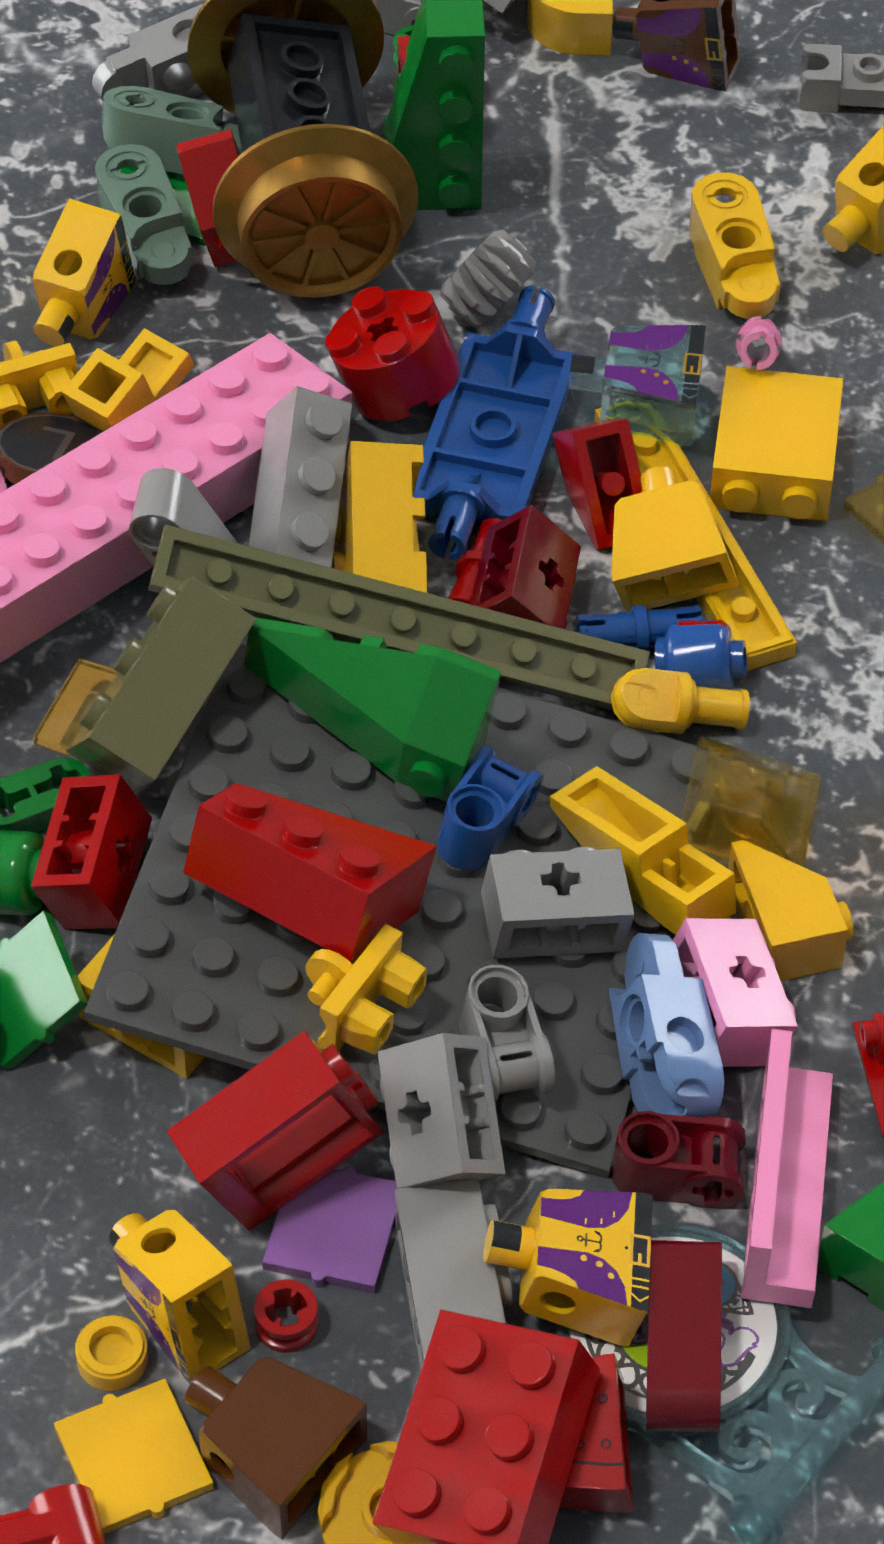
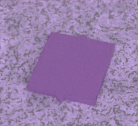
M346 1166L343 1170H332L278 1210L262 1261L263 1270L312 1280V1285L317 1288L323 1287L325 1283L375 1293L395 1225L396 1181L358 1174L353 1166Z

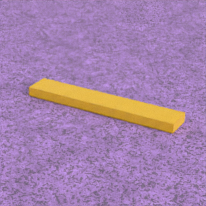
M649 394L595 409L594 422L605 419L628 418L641 475L650 468L666 466L676 472L678 483L689 480L700 483L737 575L739 587L695 598L708 620H723L730 626L734 640H745L747 671L795 657L797 641Z

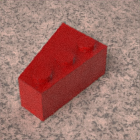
M234 783L199 805L183 873L319 946L339 953L352 962L364 952L385 923L396 929L419 912L437 846L252 787Z

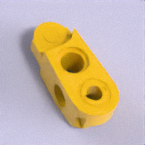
M717 172L704 176L696 182L692 189L689 237L717 310L723 306V309L728 308L734 315L745 319L755 316L764 317L773 310L775 302L779 301L780 281L774 264L775 247L759 192L751 181L741 175ZM725 196L730 199V202L723 203L715 197Z

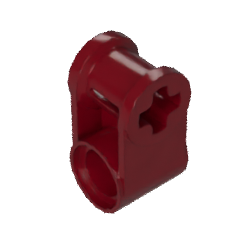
M652 1111L636 1112L627 1116L620 1124L611 1166L612 1181L620 1192L653 1195V1200L691 1203L706 1208L733 1206L741 1201L744 1196V1180L738 1174V1153L746 1145L745 1129L740 1123L719 1116L700 1118L660 1114ZM714 1137H718L720 1139L719 1144H713ZM635 1153H646L655 1158L646 1159L637 1156ZM708 1181H714V1187L710 1188Z

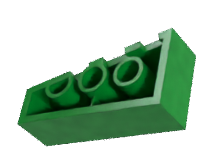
M422 0L406 49V61L402 73L398 74L394 87V99L389 114L385 115L380 136L395 146L409 162L418 187L417 210L482 209L485 68L482 0Z

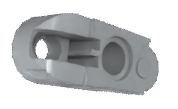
M203 4L128 35L130 47L106 57V61L96 69L93 75L92 85L100 99L103 101V96L108 90L121 86L146 87L188 98L204 94L192 75L187 54L189 31L197 12Z

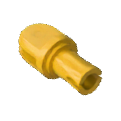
M640 668L627 672L614 684L610 697L613 713L623 724L632 728L665 733L683 734L692 723L734 727V729L742 730V728L746 727L750 711V696L747 690L740 689V691L696 686L694 679H691L690 674L687 672Z

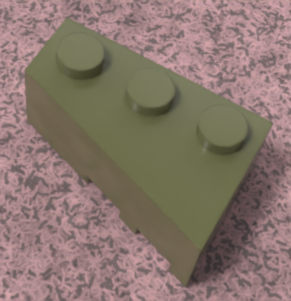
M190 576L176 588L168 583L159 593L147 613V616L154 620L141 640L133 637L126 645L113 666V669L118 672L117 676L105 693L100 690L91 700L79 720V723L83 726L66 749V752L101 775L121 774L132 791L157 779L257 619L194 576Z

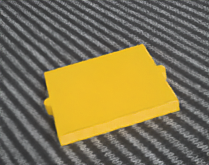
M165 1378L117 1398L113 1394H107L102 1399L103 1403L54 1422L55 1431L78 1484L90 1487L94 1493L103 1534L150 1515L154 1519H161L165 1515V1509L214 1490L213 1481Z

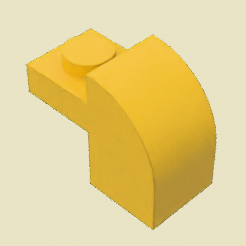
M527 0V26L532 36L539 43L551 50L564 54L611 56L613 0Z
M144 328L119 360L97 348L65 387L62 394L75 416L104 432L176 389L195 365L190 353Z

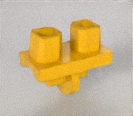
M16 340L4 343L3 353L5 361L0 362V428L10 420L28 415V410L45 405L50 413L72 414L73 412L62 394V391L78 372L76 354L71 344L67 343L24 355Z
M385 923L364 952L352 962L339 953L327 949L315 951L309 958L305 969L313 986L307 993V996L312 1003L321 1006L319 1015L326 1026L325 1031L317 1041V1045L324 1050L333 1043L340 1050L346 1042L376 1055L387 1041L394 1023V1014L375 1004L379 997L382 995L408 1009L409 1007L412 1008L424 992L427 968L401 952L403 932Z

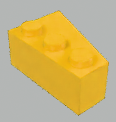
M350 442L343 474L334 543L335 552H333L331 568L427 593L426 552L419 551L416 520H424L425 498L413 497L419 470L424 463L423 445Z

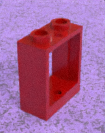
M305 1030L166 1131L199 1184L248 1231L384 1133L370 1112L371 1109L380 1103L356 1070H352L333 1043L322 1051Z

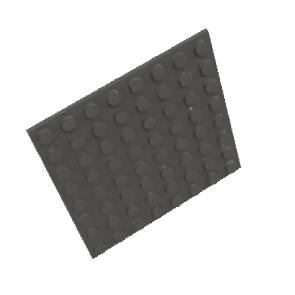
M247 633L211 691L84 1010L83 1019L251 1070L304 1030L316 1044L318 1038L325 1031V1023L319 1015L321 1006L312 1003L307 996L313 984L307 976L305 969L306 963L313 953L325 948L183 873L199 805L232 784L239 783L437 846V838L447 802L436 797L423 796L411 787L394 781L293 702L269 686L255 673L243 666ZM498 687L485 744L496 750V757L528 774L536 770L544 775V779L529 812L519 825L514 826L495 854H505L513 850H527L532 853L569 851L582 847L550 807L549 796L596 766L686 822L688 843L699 850L725 754ZM436 847L419 912L396 928L403 932L401 952L427 968L426 987L412 1008L409 1007L407 1009L382 995L376 1001V1005L394 1014L393 1029L379 1051L441 1033L462 1035L459 1030L458 1018L471 977L480 968L488 965H504L514 969L523 976L528 985L529 994L541 1030L547 1037L551 1047L555 1066L554 1089L547 1093H538L535 1088L499 1094L495 1107L501 1146L608 1178L620 1124L624 1121L631 1096L629 1079H623L609 988L626 989L624 979L626 954L629 944L638 933L667 935L673 941L675 934L657 922L631 899L634 918L623 952L493 959L481 896L487 865L477 870H461L452 867L441 858ZM482 1004L493 1012H505L499 1006ZM345 1042L339 1052L352 1070H356L378 1099L380 1104L374 1108L386 1111L385 1102L380 1092L381 1074L378 1053L374 1055Z

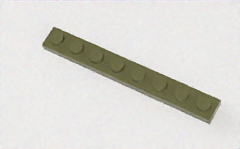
M166 524L162 530L148 588L149 591L160 593L168 583L176 588L184 580L194 576L257 618L324 628L334 639L360 644L364 635L385 639L387 649L416 653L420 644L442 647L502 671L500 682L611 711L613 709L610 697L614 684L631 670L647 668L650 651Z

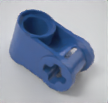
M487 744L482 746L469 765L464 777L448 798L437 838V851L441 858L450 866L461 870H477L486 866L490 855H494L514 826L519 825L529 812L540 791L544 775L536 770L528 774L496 757V750Z

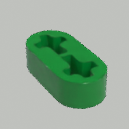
M60 757L0 778V808L5 807L9 813H14L11 816L3 817L0 812V830L29 831L38 834L47 831L59 792V788L54 787L61 785L62 778L91 776L89 769L82 762L74 758Z

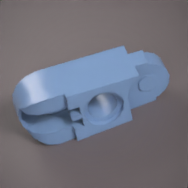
M638 933L631 940L626 954L624 972L626 989L609 988L623 1079H629L633 1103L638 1112L652 1111L660 1114L700 1118L716 1116L723 1099L724 1073L702 978L684 977L677 944L669 936Z

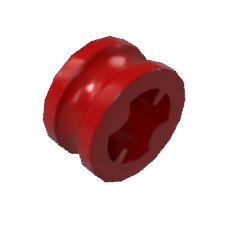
M290 1279L277 1280L264 1286L256 1297L254 1303L256 1334L263 1345L277 1352H296L308 1346L316 1337L319 1327L318 1305L316 1296L308 1286L300 1281ZM290 1306L292 1315L297 1312L298 1322L294 1325L282 1326V1319L278 1317L276 1320L275 1310L279 1307Z

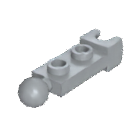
M804 45L800 69L801 93L799 108L803 111L837 113L839 105L884 108V55L842 53L841 45Z

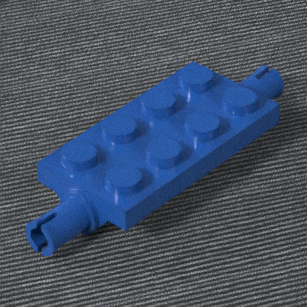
M528 286L522 289L512 319L508 320L502 328L492 335L486 336L467 332L457 357L460 374L454 387L440 401L423 446L424 463L420 467L413 495L414 498H425V516L438 518L434 531L430 534L428 545L430 550L440 558L444 559L450 540L454 541L450 560H457L462 555L464 556L473 526L479 527L481 522L488 518L503 520L528 507L533 501L554 441L552 433L557 432L577 372H570L572 354L579 355L577 353L557 350L546 338L544 329L549 315L554 309L555 299L551 292L545 288L540 287L534 304L531 303L535 292V286Z

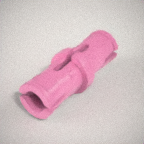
M762 316L752 317L744 323L738 331L741 339L736 338L735 345L742 362L749 368L751 365L756 366V370L766 369L772 365L780 353L777 346H782L780 331L772 320L768 318L767 320L761 319ZM760 336L764 337L766 344L758 346V349L753 348L751 342L759 340Z

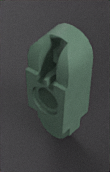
M139 86L112 88L105 92L103 96L102 129L104 141L109 149L125 144L146 146L154 150L160 157L165 171L184 175L176 144L231 129L239 152L242 154L238 125L222 121L224 106Z
M136 144L118 145L106 150L98 158L95 165L100 208L121 214L136 280L144 277L145 280L158 285H169L181 281L188 275L190 265L194 264L192 246L183 226L181 209L160 157L154 150ZM132 168L136 172L123 174L119 172V169Z

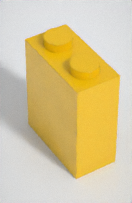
M726 366L710 498L718 510L827 522L833 484L844 378Z

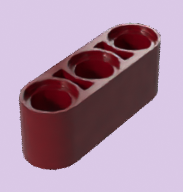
M651 1240L646 1431L720 1433L722 1242Z

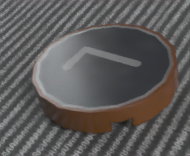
M29 414L10 420L0 428V466L5 469L4 477L16 484L103 431L80 418L64 414Z

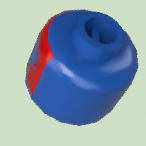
M723 620L677 621L669 626L665 637L656 639L655 669L687 672L690 674L691 679H694L696 686L733 690L735 678L747 676L745 640H734L730 626Z

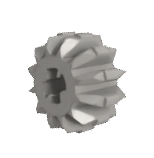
M504 229L493 231L442 284L440 296L450 305L448 308L459 319L463 318L472 327L481 326L530 278L535 271L536 261L527 252L528 249L516 237L512 238Z

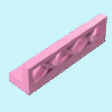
M772 1029L762 1081L741 1298L812 1308L816 1287L833 1073L789 1067L792 1031Z

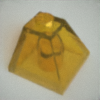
M701 736L697 743L681 820L687 823L688 843L700 851L729 859L731 842L745 840L804 867L821 774Z

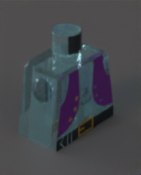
M616 326L610 332L607 358L572 354L568 389L602 393L600 421L628 418L631 433L680 445L692 446L706 326Z

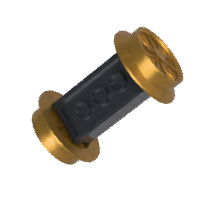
M206 0L197 12L189 31L187 54L192 75L197 85L210 100L217 105L224 106L223 109L236 114L242 154L225 171L215 191L213 218L217 235L224 248L236 261L250 269L253 275L262 283L284 294L310 298L328 297L349 292L370 282L391 263L399 249L401 240L407 234L416 215L418 187L414 172L407 159L395 146L382 137L371 133L362 88L377 69L384 48L383 22L373 0Z

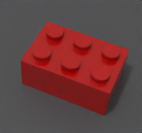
M440 1309L372 1523L393 1544H549L600 1372L599 1366L580 1340Z

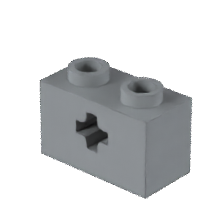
M577 847L569 851L535 853L527 850H513L505 854L490 855L481 896L493 959L623 952L634 918V910L620 848L596 850L592 847Z
M441 1033L378 1051L381 1074L380 1092L385 1102L391 1145L389 1156L395 1173L397 1189L475 1178L481 1181L505 1175L485 1037Z

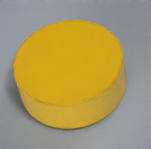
M110 1315L91 1321L82 1329L75 1344L79 1373L94 1388L104 1391L122 1390L135 1384L146 1371L149 1359L146 1336L137 1323L126 1317Z

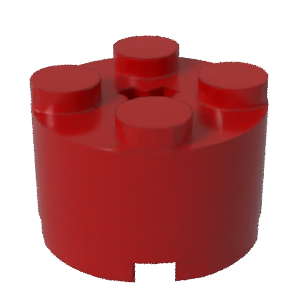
M377 286L365 288L352 298V307L336 321L330 333L326 336V348L343 385L352 391V402L363 416L372 420L395 421L410 417L412 415L409 408L425 400L430 408L451 391L460 374V366L455 348L434 298L427 291L399 289L384 292L382 288Z

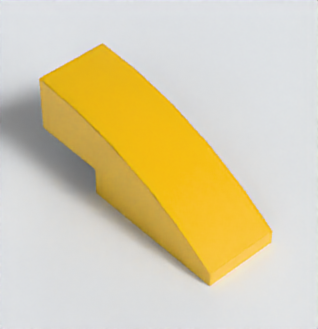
M596 766L549 796L550 807L582 847H592L596 850L620 848L631 899L675 935L686 918L728 919L736 913L735 873L688 843L686 822L603 769Z

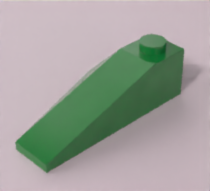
M257 618L248 632L243 665L394 781L411 787L423 796L436 797L446 802L450 793L454 791L464 777L477 752L485 744L502 673L498 669L442 647L420 644L416 653L387 649L385 639L364 635L360 644L334 640L333 636L324 628Z

